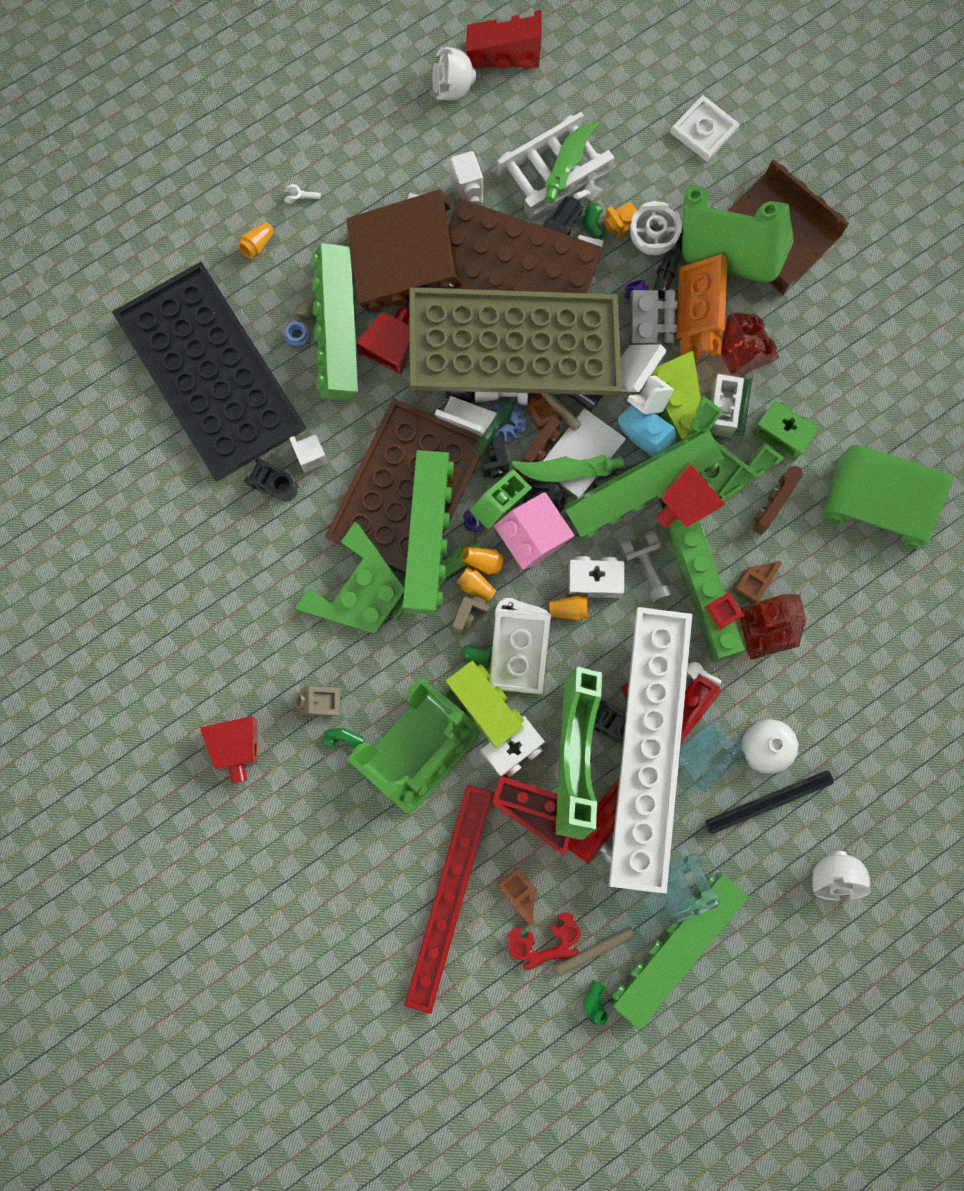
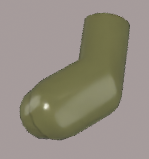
M314 291L311 292V298L297 305L296 313L299 317L309 318L314 316L313 303L316 300Z

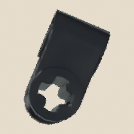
M256 458V466L250 476L245 478L244 482L251 488L266 493L280 501L287 502L294 499L298 490L291 475L274 467L265 460ZM289 483V487L286 490H278L280 484Z
M601 700L593 729L623 745L621 728L625 726L626 715L612 704ZM607 713L606 719L601 723L602 718Z

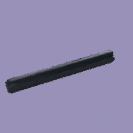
M829 771L813 775L705 821L706 828L710 834H715L830 786L834 783L833 777Z

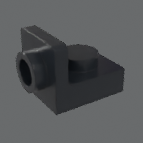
M497 435L491 440V446L487 447L490 461L493 463L482 465L483 477L489 476L491 479L502 477L509 470V461L502 435Z
M527 482L532 488L524 496L522 504L546 492L561 514L564 505H566L564 491L556 484Z

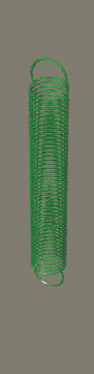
M751 377L743 382L745 385L742 389L744 390L742 395L744 396L741 398L743 402L740 404L742 408L739 410L742 413L738 418L744 415L745 417L738 420V423L744 422L739 424L737 428L742 426L743 428L738 431L735 430L734 439L738 432L745 433L746 415L748 413L747 406H749L753 381Z
M508 400L477 443L481 446L483 445L481 451L485 450V444L491 442L515 408L508 406ZM487 434V436L490 439H488V442L485 441V443L483 444L482 441Z

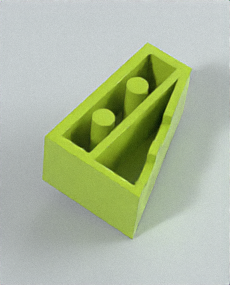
M693 351L657 366L650 375L657 376L674 389L664 411L658 414L660 418L675 427L677 442L687 437L701 399Z
M471 661L448 678L446 684L449 692L453 696L455 695L465 712L472 717L477 727L498 751L524 730L521 724L524 722V719L516 708L509 709L504 702L507 700V697L499 686L492 687L487 680L490 678V675L481 664L476 666Z

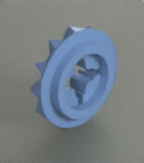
M506 402L496 403L490 411L498 414ZM517 404L512 406L515 408L510 413V422L513 425L506 424L495 434V436L502 435L504 442L518 439L525 430V414Z

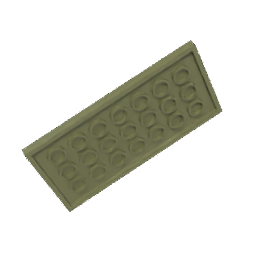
M410 287V390L620 395L622 392L618 294Z

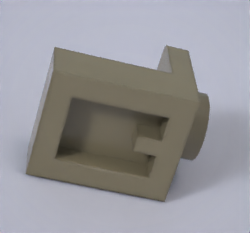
M464 596L452 626V631L463 634L465 628L470 629L475 614L471 613L472 610L487 615L489 606L485 605L486 601L476 596H471L470 598Z
M318 686L302 688L296 700L297 708L300 709V716L340 715V688Z

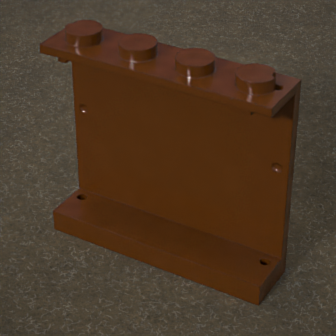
M773 159L766 173L727 211L755 217L758 209L764 203L774 201L789 205L794 243L780 274L776 279L768 282L784 295L843 235L849 222L845 220L842 214L828 206L822 197L815 195L809 190L803 181L796 179L789 173L784 165L779 164Z
M441 189L346 218L358 304L367 312L376 313L382 311L385 307L406 304L409 301L410 287L455 289V287L463 285L462 281L455 274L446 211L451 209L450 200Z

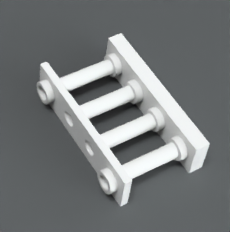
M582 112L566 117L561 124L518 149L504 153L497 160V175L501 177L509 172L526 195L524 213L528 219L562 201L565 196L568 197L584 188L590 180L596 181L612 171L614 163L612 153L608 150L603 154H597L587 141L583 152L589 159V162L581 167L575 166L570 171L566 182V189L560 191L554 203L550 204L545 201L547 188L545 187L540 191L534 190L518 168V166L530 160L546 181L552 172L539 154L551 148L558 157L562 147L560 142L583 125L584 115Z

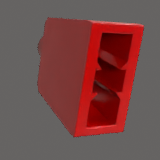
M400 308L395 317L381 313L356 342L358 353L401 375L409 356V311L405 308Z
M688 463L660 495L661 500L667 507L657 514L655 518L665 529L677 519L687 528L723 507L725 503L693 465Z
M250 716L200 727L215 770L223 771L229 769L231 784L248 781L245 766L258 762L257 719Z

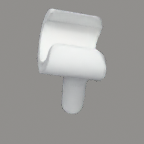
M590 180L585 188L580 192L574 193L573 197L575 199L586 197L593 201L602 189L597 188L594 185L595 182Z
M294 184L289 185L284 190V192L292 194L284 199L288 204L294 203L298 198L320 199L321 196L318 192L301 191Z
M688 663L687 677L694 680L700 675L717 686L720 685L721 680L703 670L699 663Z

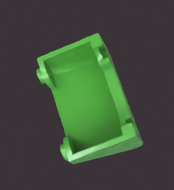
M689 184L683 198L682 255L685 263L691 264L723 254L728 258V275L759 282H771L776 279L794 243L789 205L774 201L764 203L758 209L755 217L708 207L710 201L709 192L703 187Z
M853 445L837 460L821 516L828 518V521L838 525L855 519L901 534L900 539L908 548H924L929 542L951 489L953 477L946 472L875 449Z
M422 677L412 684L407 691L406 700L410 707L375 746L368 742L357 745L353 749L352 754L347 758L355 768L406 813L416 810L474 745L480 733L479 728L465 712Z

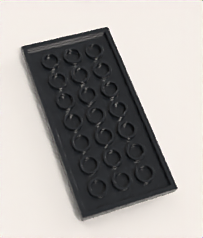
M201 261L112 311L216 482L289 440L290 437L307 429Z

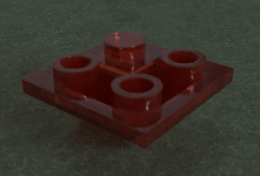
M731 313L727 317L722 339L721 356L730 374H745L780 358L776 352L777 346L775 342L768 337L764 329L765 323L757 314Z
M782 594L740 608L744 615L740 618L750 660L799 647L806 623L800 594Z

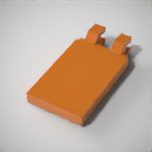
M723 254L679 268L676 339L680 341V356L693 351L694 360L696 361L700 358V350L704 353L709 352L710 356L721 354L722 342L719 336L722 335L725 326L728 258Z

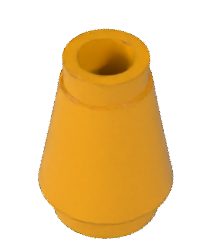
M263 222L240 236V241L237 244L240 251L250 259L254 256L258 257L275 233L274 229L269 223Z
M465 547L461 556L462 562L487 575L497 574L503 564V556L496 549Z
M469 566L456 582L461 587L459 590L485 600L486 603L491 600L497 591L476 568L473 570Z
M580 594L550 601L549 603L551 617L578 621L589 617L588 598L581 597Z

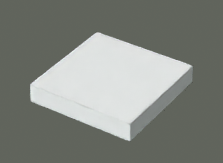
M702 95L671 127L670 133L708 162L735 134L740 124Z
M661 344L628 346L621 356L622 391L639 392L666 353V349Z

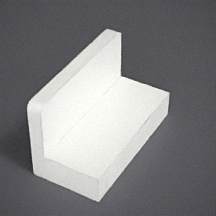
M450 396L444 412L438 409L435 411V415L438 418L479 436L484 434L497 415L495 412Z

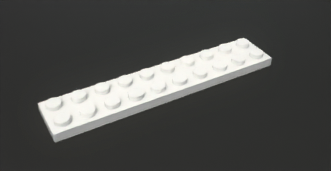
M641 607L636 609L609 887L667 894L692 614Z

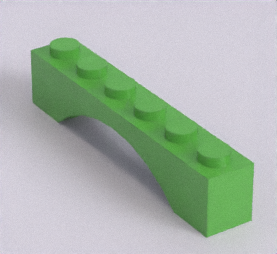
M576 667L564 680L555 834L582 840L596 829L597 800L591 784L590 752L595 718L601 699L602 672Z

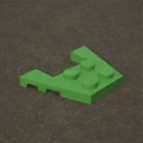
M702 396L687 437L704 427L710 430L724 411L708 398ZM716 442L724 459L719 462L720 465L709 472L703 470L699 474L721 500L724 501L741 490L743 485L755 477L758 478L764 474L765 470L774 464H779L784 458L767 444L763 443L748 463L745 464Z
M354 522L341 543L363 558L359 566L333 603L313 589L308 588L295 608L299 611L375 634L403 596L405 587L377 551L372 541L366 536L361 526Z

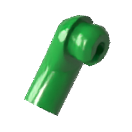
M591 203L585 209L583 225L593 238L601 240L606 234L598 224L600 213H603V207L599 203Z
M493 642L485 649L473 647L471 644L465 645L461 650V654L468 663L473 661L476 665H486L491 661Z
M346 728L327 729L323 733L325 736L322 739V744L334 748L338 740L355 748L357 745L362 744L364 737Z
M592 980L585 995L583 1007L588 1019L593 1024L604 1025L607 1022L608 1014L604 1011L600 997L605 989V985L595 980Z

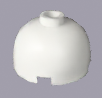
M441 47L436 55L441 56L439 63H434L433 90L436 93L439 91V95L436 97L439 100H458L474 84L476 72L475 69H472L469 57L463 51L456 48Z
M652 201L643 204L632 216L630 236L633 244L638 250L647 255L665 254L675 246L682 230L680 214L670 209L669 204L665 202Z
M766 719L756 722L746 730L742 738L741 750L751 768L760 773L775 774L786 770L793 764L798 755L799 743L796 734L788 725L779 720Z
M844 851L831 852L830 856L820 860L813 870V892L819 898L841 901L839 895H850V900L865 897L871 892L868 870L860 860L847 855Z

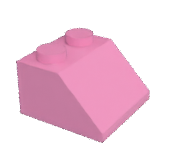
M546 492L515 508L493 525L522 570L537 566L575 536Z

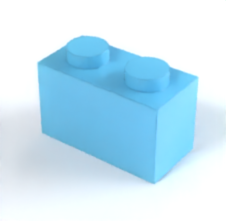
M631 405L618 417L622 435L650 456H654L677 443L675 427L655 413L644 414Z

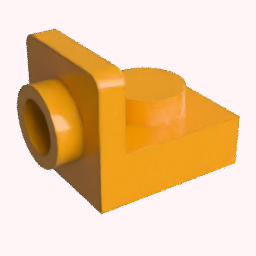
M631 201L616 210L612 206L606 210L605 227L609 233L613 232L617 240L630 233L632 216L637 211Z

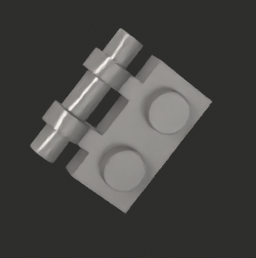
M658 290L630 291V343H657V333H664V343H674V333H677L675 309H677L678 301H675V290L665 291V301H658ZM658 310H664V325H658Z

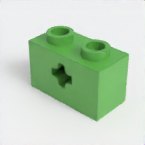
M774 400L752 433L796 461L819 428L814 426L810 419L800 417L794 413L787 404ZM785 426L789 428L788 431L784 429Z
M513 469L490 488L472 507L470 512L489 530L515 507L532 487Z

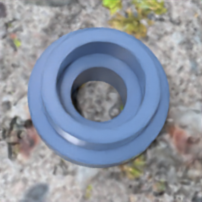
M292 322L285 328L284 338L290 346L301 347L309 341L310 332L304 323ZM295 333L302 334L299 338H293Z

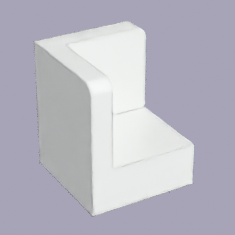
M649 376L641 394L629 395L627 401L644 414L663 412L674 389L657 376Z
M316 435L298 442L294 436L289 438L304 473L328 464Z

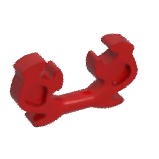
M564 912L557 915L564 923L558 928L555 924H552L551 929L555 937L561 938V942L556 947L540 952L531 950L535 940L530 931L528 936L524 938L518 936L522 930L521 927L513 928L507 934L510 939L509 952L511 956L518 960L529 961L523 965V968L531 970L544 962L576 955L578 950L576 948H569L579 940L581 930L574 921L572 914Z

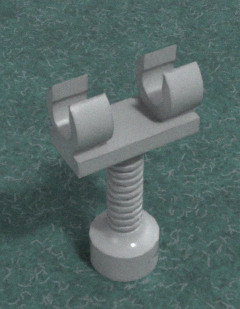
M650 530L642 535L647 548L634 552L629 539L619 542L618 546L626 564L636 560H640L648 580L652 584V591L649 593L652 603L656 604L673 595L668 585L660 584L659 576L650 560L649 555L657 553L661 549L654 530Z

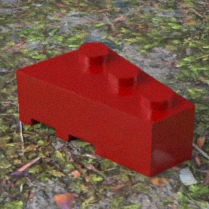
M542 10L534 11V16L520 19L519 15L511 16V21L497 23V19L467 25L466 55L469 57L472 67H522L525 69L539 67L542 39Z
M500 776L491 804L562 856H565L570 837L555 834L558 794Z

